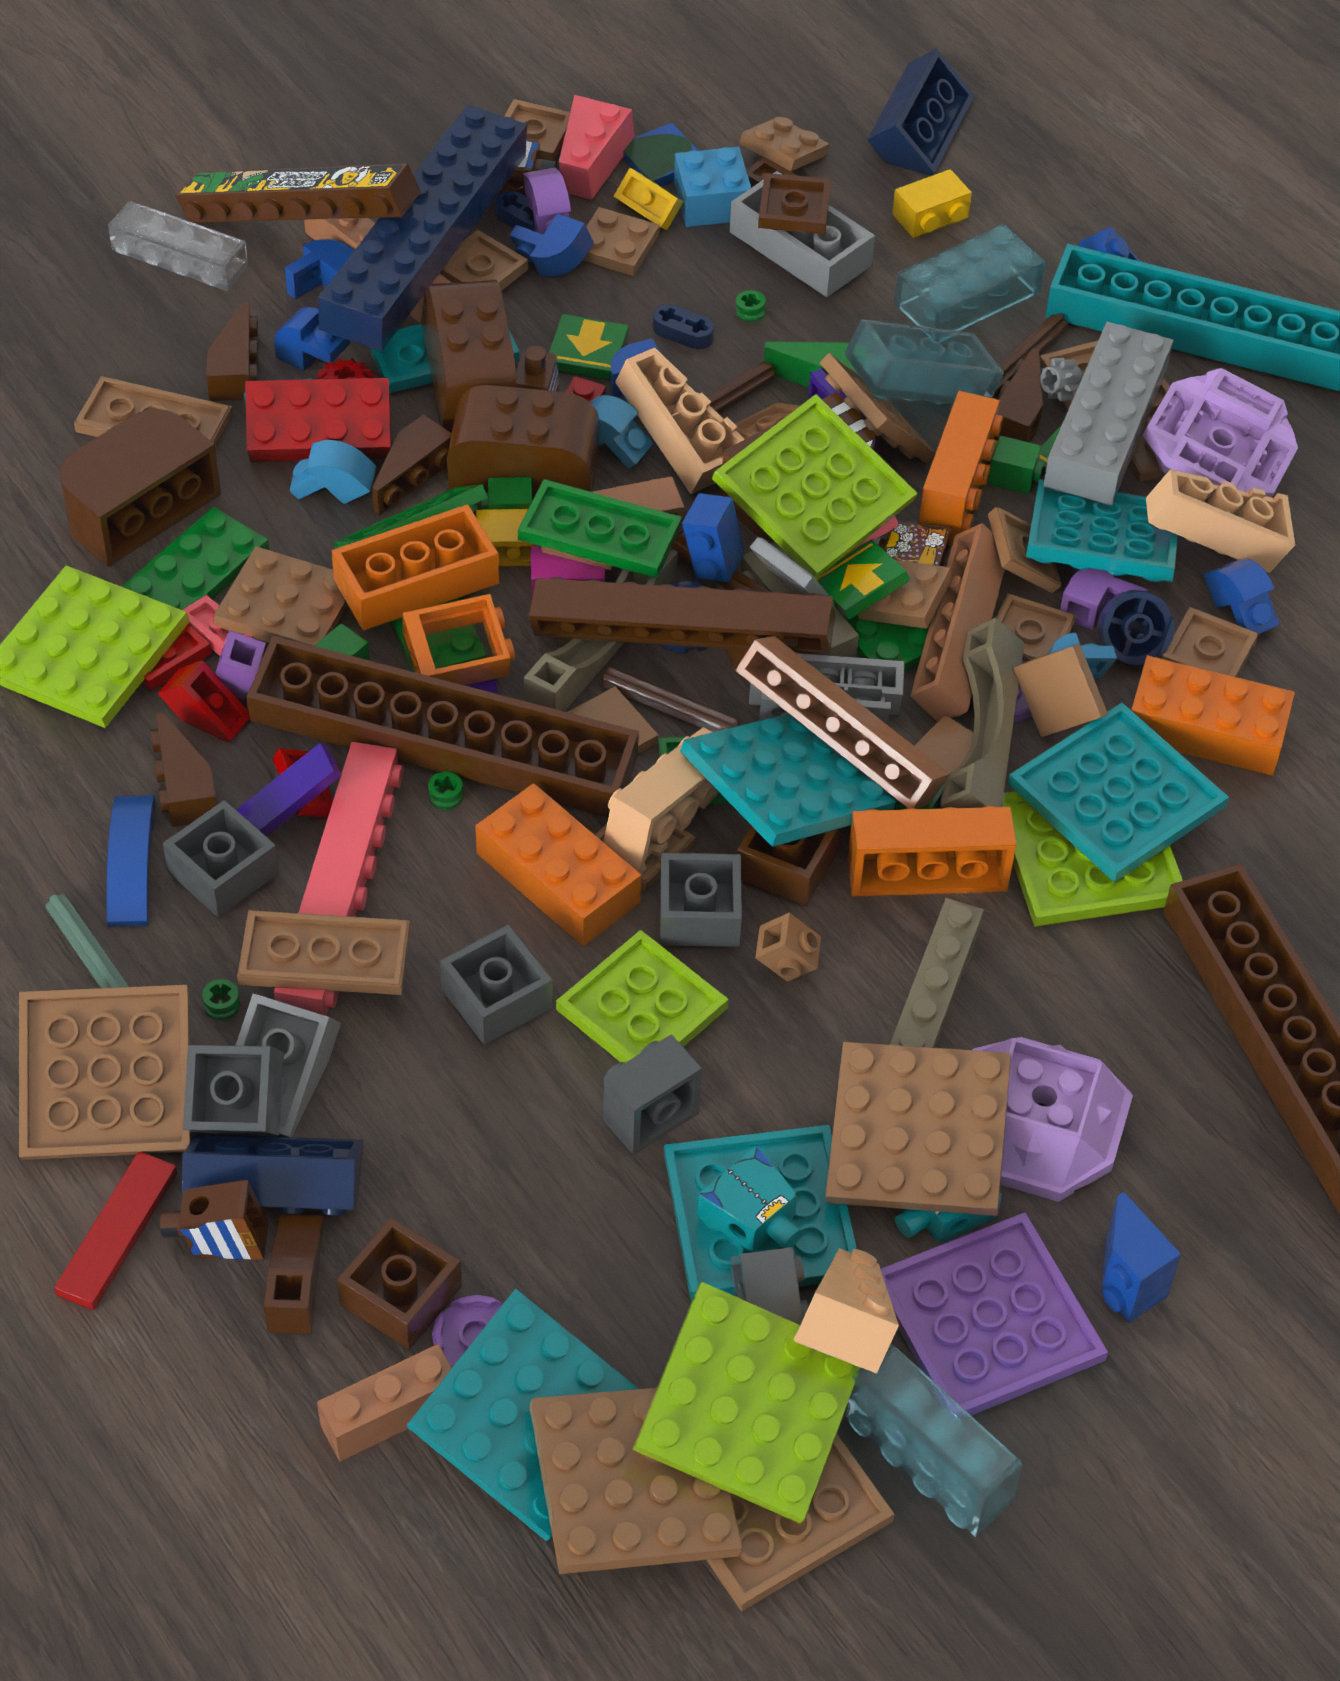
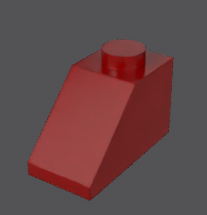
M203 660L179 668L157 693L183 722L225 742L231 741L250 719L249 711Z

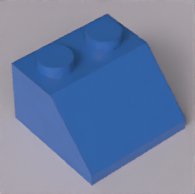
M1125 1192L1117 1196L1105 1239L1101 1293L1107 1306L1112 1311L1119 1312L1129 1323L1168 1297L1181 1253Z

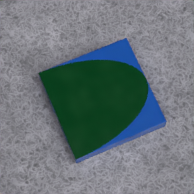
M669 123L633 138L623 151L624 157L622 159L630 168L638 171L659 186H663L674 181L675 153L699 150L673 123Z

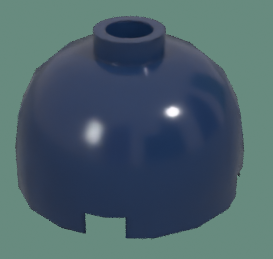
M1128 590L1116 594L1106 602L1099 614L1097 630L1102 645L1113 646L1117 659L1126 664L1143 665L1147 655L1160 657L1166 652L1173 640L1175 623L1164 600L1147 591Z

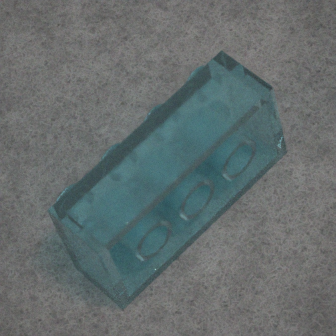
M1001 224L898 272L894 303L927 336L936 342L1041 292L1046 261L1007 225Z
M861 319L844 353L852 364L854 371L859 374L869 388V392L883 399L894 397L903 398L911 402L922 400L931 401L935 404H954L958 390L992 398L1004 375V372L979 339L971 332Z
M892 1343L890 1344L877 1373L860 1368L853 1374L852 1380L855 1382L849 1398L846 1415L852 1428L860 1436H868L880 1447L883 1457L892 1466H900L912 1477L916 1488L928 1498L933 1497L945 1508L949 1519L961 1529L966 1528L976 1537L1013 1503L1023 1463Z

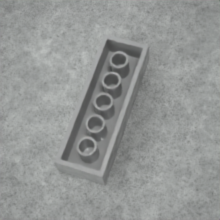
M1106 322L1050 451L1043 486L1112 506L1167 372L1173 339L1132 329L1124 325Z

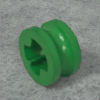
M754 290L740 293L736 297L737 316L746 322L762 320L766 314L765 296L761 292Z
M443 771L434 774L430 778L428 783L430 803L441 810H451L458 807L463 800V784L459 775Z
M217 979L208 983L203 989L204 1010L210 1018L222 1021L230 1019L237 1014L240 1008L238 988L233 982L226 979ZM221 996V999H223L224 996H228L229 1001L222 1004V1001L219 1000V1004H215L214 998Z

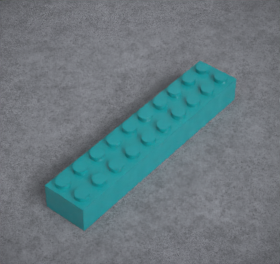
M1067 244L1050 286L1045 317L1049 318L1052 314L1057 315L1061 313L1064 315V320L1067 323L1097 331H1103L1106 322L1124 325L1132 329L1173 339V350L1340 391V311Z

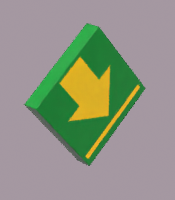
M562 314L549 353H554L557 356L558 371L610 380L611 360L615 353L625 346L629 325Z
M871 539L845 555L816 580L826 593L833 597L834 606L848 619H851L908 583L910 577L907 570Z

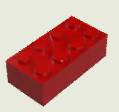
M389 378L245 381L246 441L250 462L301 461L308 459L312 444L324 440L340 441L352 445L369 459H386L392 446Z

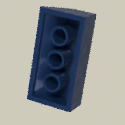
M936 48L908 63L867 140L887 164L932 175L936 172L975 95Z
M195 1134L183 1152L182 1197L183 1193L190 1188L248 1180L261 1208L279 1207V1212L286 1214L302 1213L304 1208L321 1209V1213L326 1215H343L347 1213V1210H354L358 1200L363 1140Z

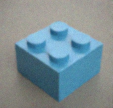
M724 147L721 149L675 153L674 187L677 197L684 201L680 209L685 227L730 223L731 201L751 188L740 148Z

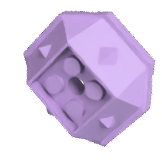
M1223 368L1209 371L1206 375L1189 377L1173 382L1142 435L1152 448L1160 471L1166 474L1172 469L1207 477L1212 484L1218 486L1223 481L1234 483L1237 490L1249 492L1251 488L1264 490L1267 497L1273 496L1298 449L1293 429L1287 419L1288 412L1284 400Z
M1023 1037L1011 1038L1006 1041L972 1049L974 1051L1011 1053L1001 1174L1002 1186L1060 1202L1072 1195L1074 1190L1088 1185L1112 1171L1133 1094L1100 1059L1066 1050L1061 1044L1051 1046ZM1037 1103H1042L1047 1106H1040Z

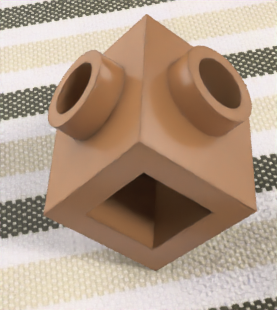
M787 913L760 925L755 959L787 982L818 969L821 936L791 913Z

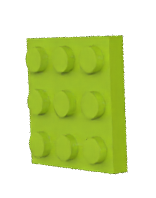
M640 930L557 999L556 1010L618 1061L626 1063L640 1054L649 1043L659 1042L671 1034L684 1047L728 1009L729 999Z

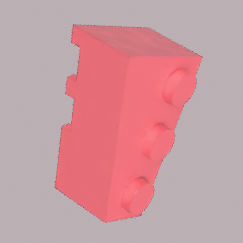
M574 95L559 158L560 173L565 181L568 194L590 200L594 198L624 157L623 151L635 138L632 109Z

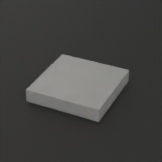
M757 537L750 546L752 551L774 576L800 595L818 593L829 596L812 574L763 538Z

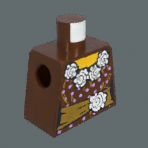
M898 521L897 527L889 531L887 539L877 538L874 542L894 560L944 566L948 554L952 527Z

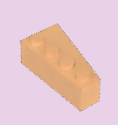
M652 348L626 359L615 383L629 404L638 411L637 416L689 493L693 494L716 483L712 477L714 472L722 466L723 451L745 439L736 431L738 426L728 417L723 419L710 406L711 401L702 392L700 394L695 392L686 383L687 378L656 348Z
M1170 469L1146 497L1148 522L1161 530H1167L1182 536L1190 542H1196L1211 548L1219 554L1228 555L1237 560L1251 559L1269 573L1295 546L1288 495L1277 493L1274 498L1267 497L1264 490L1251 488L1249 492L1237 490L1234 483L1223 481L1218 486L1212 484L1207 477Z
M702 727L700 730H698V731H697L695 734H693L691 737L686 736L684 739H688V738H692V737H696V736H700V735H704V734H708V733H712V732L709 731L708 729ZM684 739L669 754L664 753L661 755L656 764L646 772H639L633 782L624 789H617L608 803L610 813L603 842L640 874L646 870L647 865H645V861L651 854L659 857L668 847L666 841L672 835L674 829L676 828L682 832L691 823L698 806L704 809L719 794V791L680 752Z
M839 1248L812 1298L793 1340L794 1342L874 1373L878 1372L899 1324L880 1266L876 1263L875 1257L862 1250L853 1249L852 1253Z

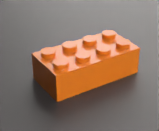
M959 390L923 487L919 523L952 527L949 542L951 547L955 535L972 528L974 514H970V512L973 510L977 511L983 492L979 487L987 485L991 465L987 463L992 461L998 441L994 440V436H999L1003 422V416L998 415L1000 400Z
M468 504L331 550L334 581L363 631L401 618L404 612L436 606L499 584L498 552Z
M1147 655L1131 711L1179 753L1273 776L1282 748L1295 692Z
M534 783L475 825L476 854L583 947L641 903L642 875Z
M985 806L982 808L946 807L943 809L908 808L904 810L878 811L869 809L853 811L847 857L851 896L1007 892L1016 849L1011 807Z

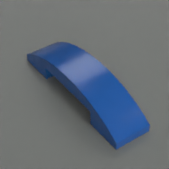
M155 795L115 796L110 821L107 860L108 927L148 925L150 898L148 877L151 831L154 830Z

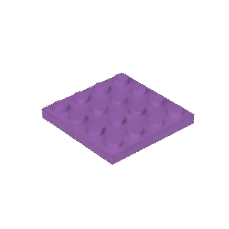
M1025 1212L881 1268L899 1324L898 1329L950 1424L1092 1367L1107 1359V1349Z

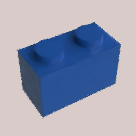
M698 493L682 522L695 578L730 582L745 554L733 498Z

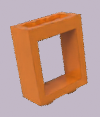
M490 594L403 613L402 632L415 673L465 686L509 676L510 661L515 660V652L511 639H504L502 629L505 628L503 612L500 606L494 607ZM483 622L493 654L492 657L435 669L425 635Z

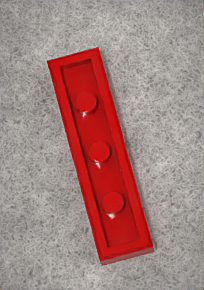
M143 1152L136 1154L56 1283L54 1290L57 1296L95 1310L176 1177V1165Z

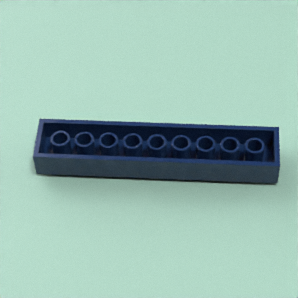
M466 105L413 174L421 193L402 217L379 218L318 297L319 330L383 351L424 295L426 284L433 283L525 158L527 124L510 117L485 111L479 107Z

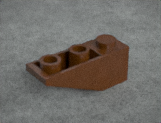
M249 302L241 303L207 350L206 377L210 401L244 400L243 393L246 392L245 381H258L257 364H252V361H258L257 340H252V337H258L257 316H251Z
M1036 348L1031 349L1025 360L1019 359L1012 380H1006L1001 388L998 399L1000 400L998 415L1003 416L1000 434L998 437L994 436V440L998 441L1000 436L1030 443L1039 430L1043 397L1040 383L1039 350Z
M424 414L398 432L372 487L374 513L380 516L390 507L396 506L401 499L413 490L422 487L428 479L440 470L447 468V455L452 433Z
M157 713L158 729L150 731L154 753L161 752L162 759H155L158 782L166 783L165 789H159L162 813L170 811L172 827L189 825L217 805L211 766L164 713Z
M280 1215L268 1267L264 1299V1313L268 1333L312 1334L324 1224L323 1215Z

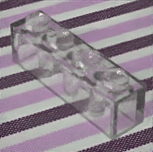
M128 201L108 224L113 251L225 291H229L249 267L246 241L132 201Z

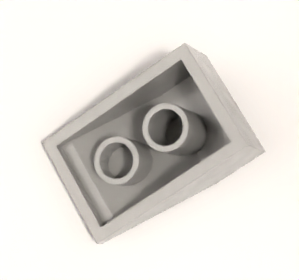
M253 993L235 1046H270L284 1052L279 1134L292 1137L329 1062L341 1022L328 1016Z

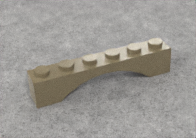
M673 549L670 550L658 578L623 569L616 583L635 582L640 585L659 586L676 582L678 552ZM572 639L565 646L553 652L545 653L524 676V701L565 712L625 642Z
M996 617L967 631L963 662L973 695L975 714L974 734L970 750L964 761L955 771L950 773L944 782L940 805L942 808L1002 807L1019 686L1013 667L1022 664L1024 642Z
M945 898L890 1045L936 1047L949 1007L976 947L984 909Z

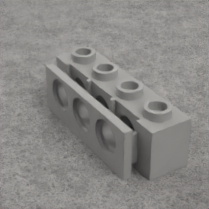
M797 653L885 724L888 725L889 715L899 716L903 696L904 661ZM750 683L749 705H760L759 720L789 714L788 712L780 711L781 707Z

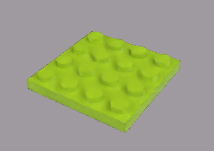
M817 394L718 468L712 477L799 566L812 574L815 579L913 502L917 495V492Z
M66 565L0 644V686L106 728L143 682L144 676L154 668L162 655L190 622L186 611Z
M1016 791L1007 792L1003 795L1002 807H1011L1016 839L1013 865L1034 927L1165 907L1170 885L1183 881L1169 845L1116 882H1113Z
M701 1282L696 1290L632 1450L797 1523H801L806 1517L861 1367L794 1342L793 1340L800 1327L799 1324Z

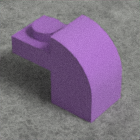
M556 168L523 173L527 206L533 211L535 232L544 235L556 214L569 218L568 212L571 211L565 181L562 174Z
M1093 568L1079 570L1073 575L1063 593L1060 610L1077 615L1075 624L1093 630L1104 605L1116 594L1128 590L1148 591V589L1118 579L1116 575H1112L1105 570Z
M229 631L224 641L215 674L236 698L244 701L263 659L262 655L266 643Z

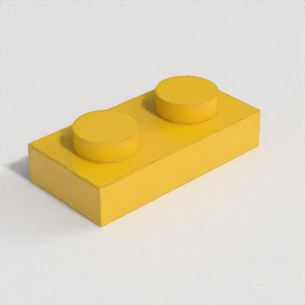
M629 168L614 194L615 198L653 223L660 225L665 230H668L684 202L632 168Z

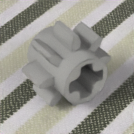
M1052 358L1051 367L1042 368L1040 383L1043 390L1048 393V399H1059V401L1073 400L1072 392L1077 391L1083 377L1081 369L1075 366V359Z

